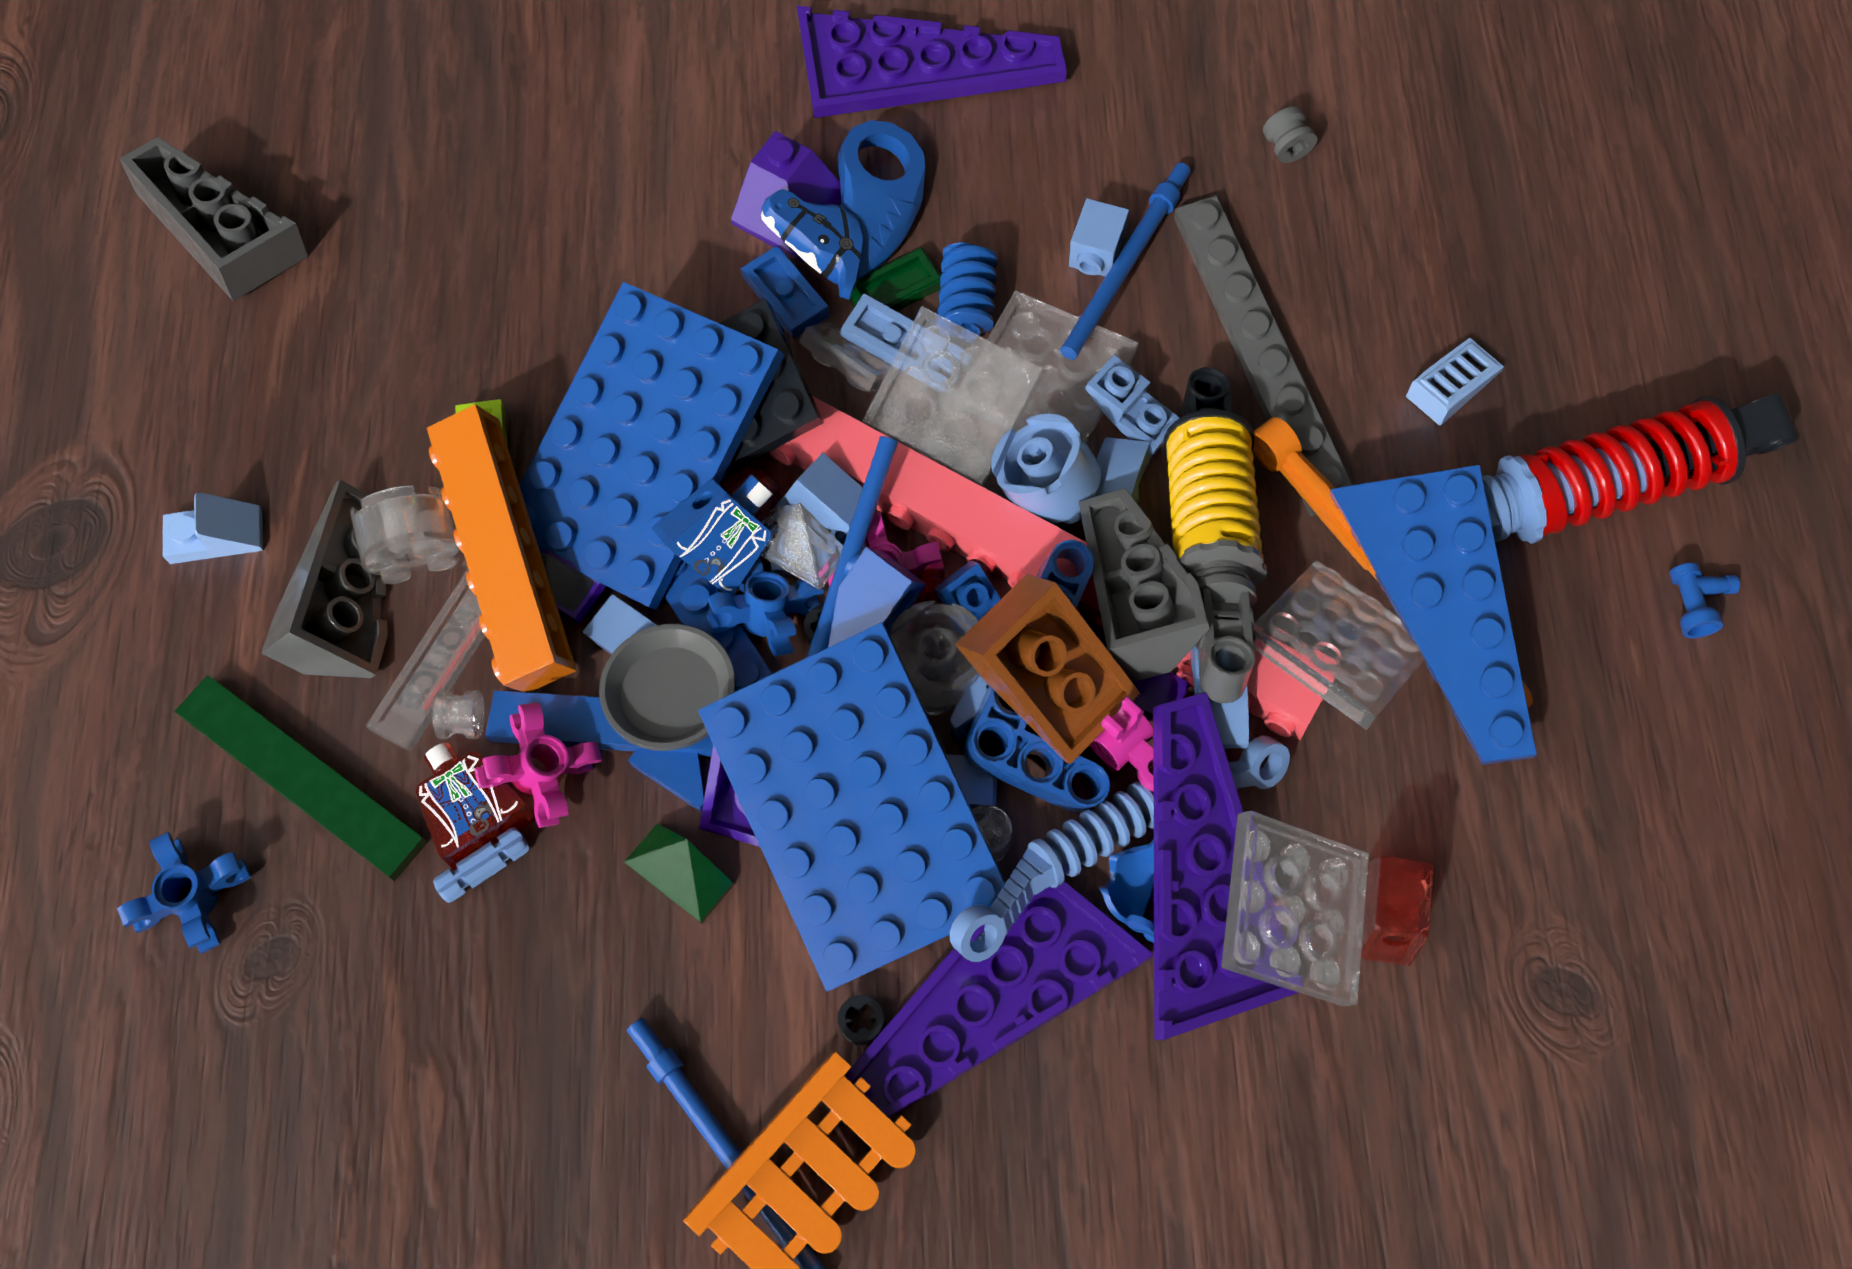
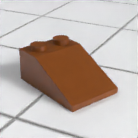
M1028 574L955 644L984 681L1069 764L1105 730L1101 723L1107 715L1112 718L1120 710L1122 701L1126 697L1133 701L1140 694L1057 583Z

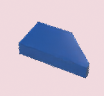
M636 749L628 759L632 767L702 813L705 794L701 773V760L698 753Z

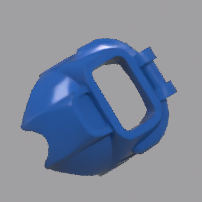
M1153 839L1148 845L1133 847L1111 855L1109 857V882L1099 888L1110 912L1132 930L1144 933L1146 940L1154 943V921L1145 918L1154 892Z

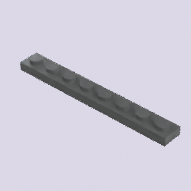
M1217 196L1175 208L1174 220L1266 421L1272 417H1278L1285 421L1297 435L1302 447V454L1335 488L1353 486ZM1302 498L1304 505L1309 513V516L1312 517L1317 515L1312 510V508L1307 504V502Z

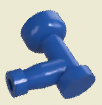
M1685 563L1669 571L1671 581L1679 586L1686 613L1680 619V628L1683 636L1686 638H1701L1721 630L1724 626L1721 615L1716 609L1706 606L1704 595L1736 594L1740 589L1739 578L1736 575H1724L1723 577L1702 576L1699 564Z

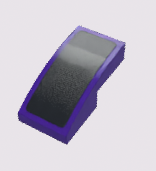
M539 549L559 615L580 624L606 585L578 572L573 563L547 549Z

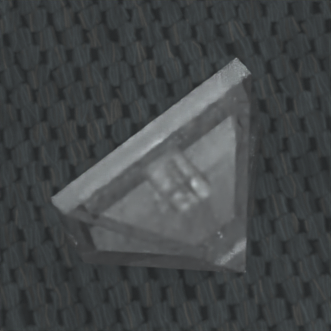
M801 503L772 508L761 521L772 532V536L760 556L821 590L836 570L843 545Z

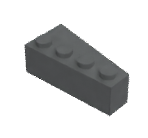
M159 137L119 158L135 193L232 301L237 300L308 257L295 222L285 216L280 218L270 212L268 206L257 198L252 197L249 199L235 190L231 182L220 175L216 178L203 170L199 162Z

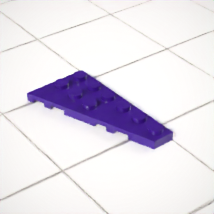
M797 5L814 118L1066 82L1067 70L1059 36L1009 30L1003 35L980 33V27L964 25L963 31L942 28L941 22L876 15L872 20L851 18L848 11L834 10L833 15L812 13L811 7Z
M1207 692L1153 707L1154 1040H1165L1299 993Z
M1065 881L1056 888H1045L1040 893L1034 894L1030 903L1027 904L1022 914L1020 913L1016 922L1011 926L1000 948L990 958L981 962H971L953 948L844 1076L852 1084L862 1077L871 1086L864 1095L891 1119L1153 958L1154 954ZM985 925L975 930L970 942L981 935Z

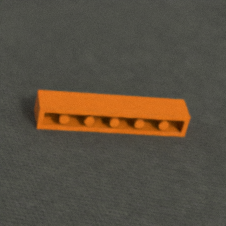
M475 404L427 427L432 444L429 447V455L435 467L440 471L444 485L441 488L442 499L453 515L456 529L453 531L454 539L458 548L464 553L469 571L466 573V580L473 594L477 596L482 613L479 615V624L484 635L491 643L494 654L492 668L497 679L504 686L529 693L576 672L577 669L499 419Z

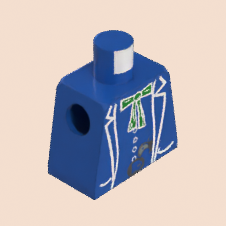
M752 474L733 495L727 492L715 480H709L658 521L651 529L665 546L720 591L733 596L771 539L772 532L755 514L773 493Z

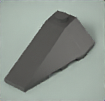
M341 479L335 483L274 614L261 654L305 675L373 678L376 676L388 637L387 620H382L381 598L386 595L385 580H380L379 555L384 551L381 501Z
M1125 488L1079 501L1087 547L1092 552L1094 559L1092 574L1107 650L1131 682L1171 672L1210 629L1198 582L1191 573L1186 572L1177 560L1174 551L1160 538L1154 530L1151 521Z

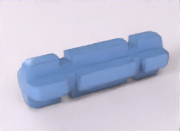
M515 827L508 829L497 836L499 840L497 843L492 844L490 841L456 863V870L451 871L447 869L436 876L433 883L442 899L448 903L453 902L466 893L464 888L470 885L473 889L506 867L505 861L510 858L515 861L527 853L529 845L521 832Z

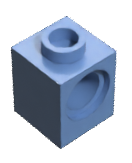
M1086 198L1070 242L1069 267L1076 268L1087 275L1106 277L1119 256L1125 240L1129 209Z

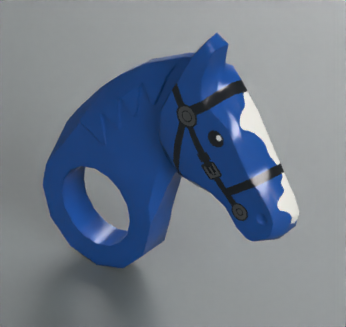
M869 120L852 127L837 155L841 205L805 202L794 193L779 189L765 199L761 208L763 222L812 268L834 284H838L839 296L848 300L855 290L857 281L863 279L884 264L899 248L914 222L923 199L925 178L924 152L910 133L891 122ZM869 146L889 150L898 157L903 165L904 176L896 180H882L872 176L860 163L858 152Z

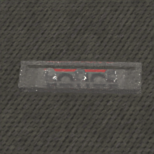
M469 569L462 576L366 725L374 734L410 752L416 746L485 637L479 624V615L482 613L477 596L473 594L466 580V573Z

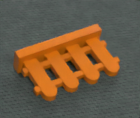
M837 1052L831 1053L684 1216L683 1222L698 1236L707 1228L718 1236L711 1243V1247L720 1255L729 1247L751 1269H801L793 1259L807 1243L819 1253H830L839 1246L842 1238L841 1230L831 1216L844 1201L861 1211L868 1210L876 1204L879 1190L877 1184L868 1174L881 1159L894 1168H904L913 1161L916 1151L915 1145L905 1134L911 1124L902 1115L893 1123L864 1095L871 1086L862 1077L852 1084L844 1076L851 1066ZM822 1101L831 1110L816 1126L807 1116ZM841 1120L871 1147L858 1164L854 1163L827 1137ZM785 1142L794 1152L778 1167L769 1158ZM804 1161L834 1189L820 1207L790 1179ZM747 1184L756 1194L741 1210L732 1200ZM766 1204L797 1232L783 1249L752 1221Z

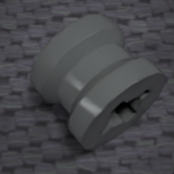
M1288 107L1280 110L1270 117L1263 127V133L1267 141L1275 144L1274 153L1279 162L1291 163L1306 156L1317 143L1318 138L1312 128L1305 126L1306 117L1299 107Z

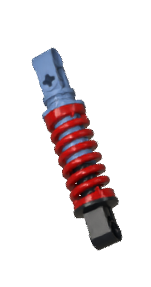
M1782 393L1768 395L1730 409L1721 399L1709 395L1698 398L1693 403L1680 407L1677 411L1667 410L1656 414L1653 418L1643 417L1635 420L1630 425L1620 424L1609 428L1606 433L1594 432L1588 434L1582 440L1570 439L1561 443L1559 447L1547 446L1539 449L1535 455L1524 453L1514 457L1511 455L1505 456L1498 462L1496 476H1482L1494 540L1498 542L1507 539L1511 533H1514L1522 542L1527 541L1532 544L1540 541L1549 533L1562 532L1567 525V521L1578 527L1587 524L1591 516L1605 519L1611 517L1615 509L1628 512L1634 510L1639 502L1650 505L1659 502L1662 495L1670 498L1680 496L1686 488L1696 491L1705 488L1709 482L1720 485L1735 482L1743 473L1746 457L1778 450L1799 440L1801 436Z

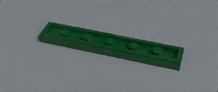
M209 675L198 684L174 711L187 723L393 881L398 878L427 843L423 837Z

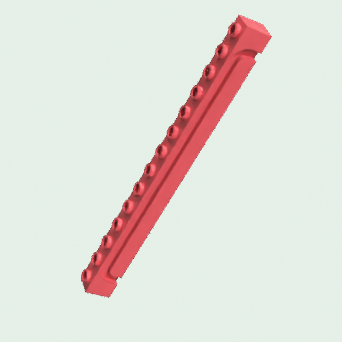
M812 396L824 423L770 451L769 454L784 465L790 466L793 463L807 470L823 452L863 487L879 437L888 436ZM898 442L876 508L885 513L888 520L895 526L904 530L912 528L925 535L929 543L938 542L939 550L944 552L952 550L967 558V562H978L985 574L993 572L1007 580L1011 588L1026 574L1036 577L1044 560L1059 543L1066 540H1076L1087 546L1085 541ZM1064 558L1057 559V567L1062 574L1069 577L1077 575L1076 567L1071 561ZM1091 573L1076 610L1103 628L1093 574ZM1253 632L1255 663L1247 682L1248 712L1264 720L1265 726L1272 732L1283 737L1293 736L1301 740L1336 676ZM1189 651L1172 671L1176 672L1177 676L1190 683V687L1194 688Z

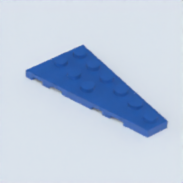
M1480 465L1330 489L1332 500L1346 519L1359 548L1361 547L1376 573L1377 580L1411 640L1415 642L1421 652L1430 674L1443 691L1452 707V713L1481 764L1534 758L1537 754Z

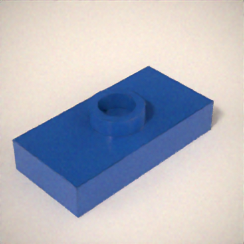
M775 246L741 268L742 277L760 300L766 299L771 304L779 323L792 339L830 316L828 305L778 246Z

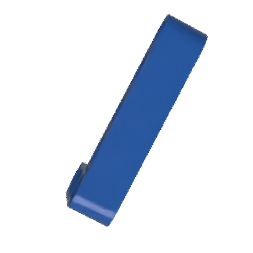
M1063 541L1056 545L1047 556L1036 577L1056 582L1073 606L1077 608L1093 571V554L1080 541ZM1064 558L1071 561L1076 567L1077 575L1069 577L1062 574L1057 567V559ZM988 686L964 741V755L970 765L1066 811L1074 813L1083 812L1104 801L1108 795L1110 783L1107 773L1101 766L1080 755L1071 764L1066 763L1041 737L1024 730L1027 723L1015 711L1004 708L999 701L998 694ZM980 734H992L999 740L1001 745L999 756H987L982 752L978 742ZM1034 754L1043 759L1046 764L1044 778H1036L1028 773L1025 766L1027 755ZM1074 775L1083 776L1089 781L1092 792L1088 800L1080 799L1073 792L1071 782Z

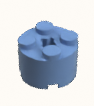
M1057 414L1032 416L1026 419L1029 425L1016 433L1011 428L996 445L991 459L992 472L1002 491L1012 503L1051 524L1060 522L1072 524L1082 518L1079 501L1095 496L1102 472L1100 463L1079 431L1067 418Z

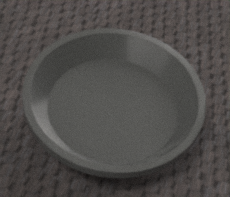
M681 624L653 626L630 636L611 654L600 679V703L611 727L628 742L638 747L655 751L682 749L703 740L709 735L698 710L734 693L735 674L731 660L724 648L706 632Z

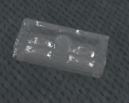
M830 322L805 328L799 343L813 352L812 357L817 362L828 367H834L846 375L848 383L853 387L870 392L892 385L898 369L841 337V330Z

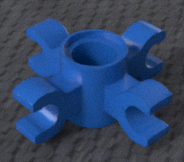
M758 557L739 586L740 590L745 592V594L731 596L728 593H716L709 596L708 603L713 613L706 615V620L713 633L726 632L737 624L742 623L748 632L757 636L767 637L769 648L775 657L791 654L794 652V648L790 643L789 636L796 635V628L791 618L786 617V614L798 612L806 616L812 608L820 605L815 595L824 594V588L816 576L804 577L794 585L789 586L782 576L772 572H764L761 559Z
M167 832L150 840V848L161 867V871L153 881L152 894L133 899L117 908L123 926L133 925L134 931L140 933L155 926L160 919L175 914L180 917L182 932L190 948L197 946L199 953L203 954L221 945L219 935L208 914L213 910L217 902V891L239 885L251 878L245 860H237L235 853L230 852L218 857L209 866L196 872L188 864V855L180 839L173 841L171 833ZM192 883V889L188 897L178 902L180 891L186 885Z

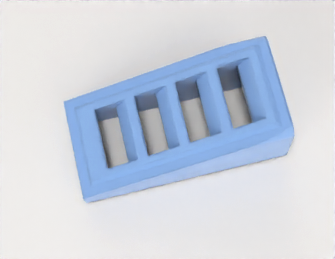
M1468 338L1412 382L1406 397L1441 426L1503 370L1504 366L1471 338ZM1469 355L1485 370L1481 372L1465 356ZM1456 364L1460 365L1474 378L1472 380L1468 379L1454 366ZM1447 373L1463 387L1459 389L1444 375ZM1437 382L1451 396L1447 397L1434 384Z

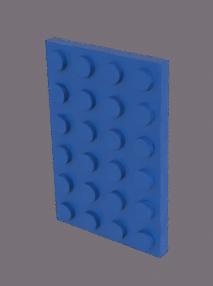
M623 282L519 485L539 549H547L573 563L578 572L657 610L682 559L667 548L651 528L707 481L715 480L720 485L785 355L777 348Z
M883 622L698 710L826 992L950 935L952 923L963 910L975 904L991 907L995 899L998 898L997 896L1001 889L1004 888L1006 882Z

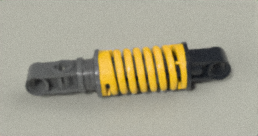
M1203 367L1196 369L1190 374L1181 407V418L1176 420L1167 429L1163 444L1168 461L1173 551L1186 572L1191 573L1199 584L1210 627L1195 645L1196 649H1198L1200 688L1203 693L1207 692L1209 699L1215 702L1232 703L1243 695L1255 663L1253 610L1257 605L1256 587L1264 582L1267 575V565L1264 564L1263 554L1261 553V529L1258 522V498L1252 453L1254 447L1253 429L1243 417L1232 413L1230 381L1228 377L1220 370Z

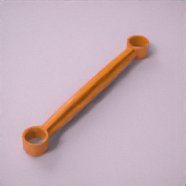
M1278 417L1270 418L1253 431V454L1268 470L1272 472L1280 470L1363 569L1368 570L1377 580L1373 567L1362 548H1359L1346 519L1330 496V489L1335 487L1302 454L1300 441L1293 429ZM1523 682L1527 708H1529L1533 703V698L1527 685Z

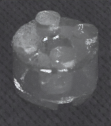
M414 485L389 488L361 499V510L357 511L354 507L351 509L350 514L361 566L366 572L381 575L382 582L385 584H397L411 578V571L426 567L434 572L445 571L457 564L455 555L459 548L453 535L454 526L451 513L442 499L441 489L428 486L429 494H415Z
M924 601L913 605L896 619L890 632L895 648L928 715H939L943 712L955 710L965 691L972 687L980 677V674L955 645L978 620L970 611L957 604L952 603L951 606L936 604V601ZM933 654L935 655V657H937L933 659L929 658V656Z

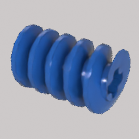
M958 242L943 248L944 258L941 263L940 304L938 306L936 332L939 336L953 344L964 345L976 342L980 338V334L989 332L993 328L994 318L991 315L994 313L995 303L992 299L996 296V287L993 284L997 281V271L995 268L998 266V256L994 251L986 247Z

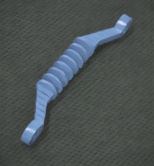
M1260 736L1253 739L1247 748L1243 750L1238 761L1228 762L1236 789L1256 786L1259 789L1273 787L1285 775L1290 762V754L1287 747L1270 736ZM1269 755L1266 764L1260 769L1261 763ZM1133 782L1129 784L1127 793L1123 791L1114 793L1111 797V803L1104 800L1095 806V812L1091 810L1081 812L1079 823L1073 819L1064 822L1062 826L1063 833L1057 829H1052L1046 835V842L1041 839L1031 841L1023 855V859H1020L991 907L975 904L967 907L956 917L950 929V942L953 948L971 962H981L990 958L1000 948L1011 926L1016 922L1020 913L1022 914L1027 904L1030 903L1034 894L1040 893L1045 888H1056L1063 884L1064 873L1071 877L1078 875L1081 871V864L1087 867L1095 865L1098 860L1097 854L1102 857L1112 855L1114 845L1119 848L1127 846L1130 842V836L1135 838L1142 837L1146 833V826L1151 829L1154 828V791L1146 789L1139 782ZM985 925L981 935L970 942L975 930Z

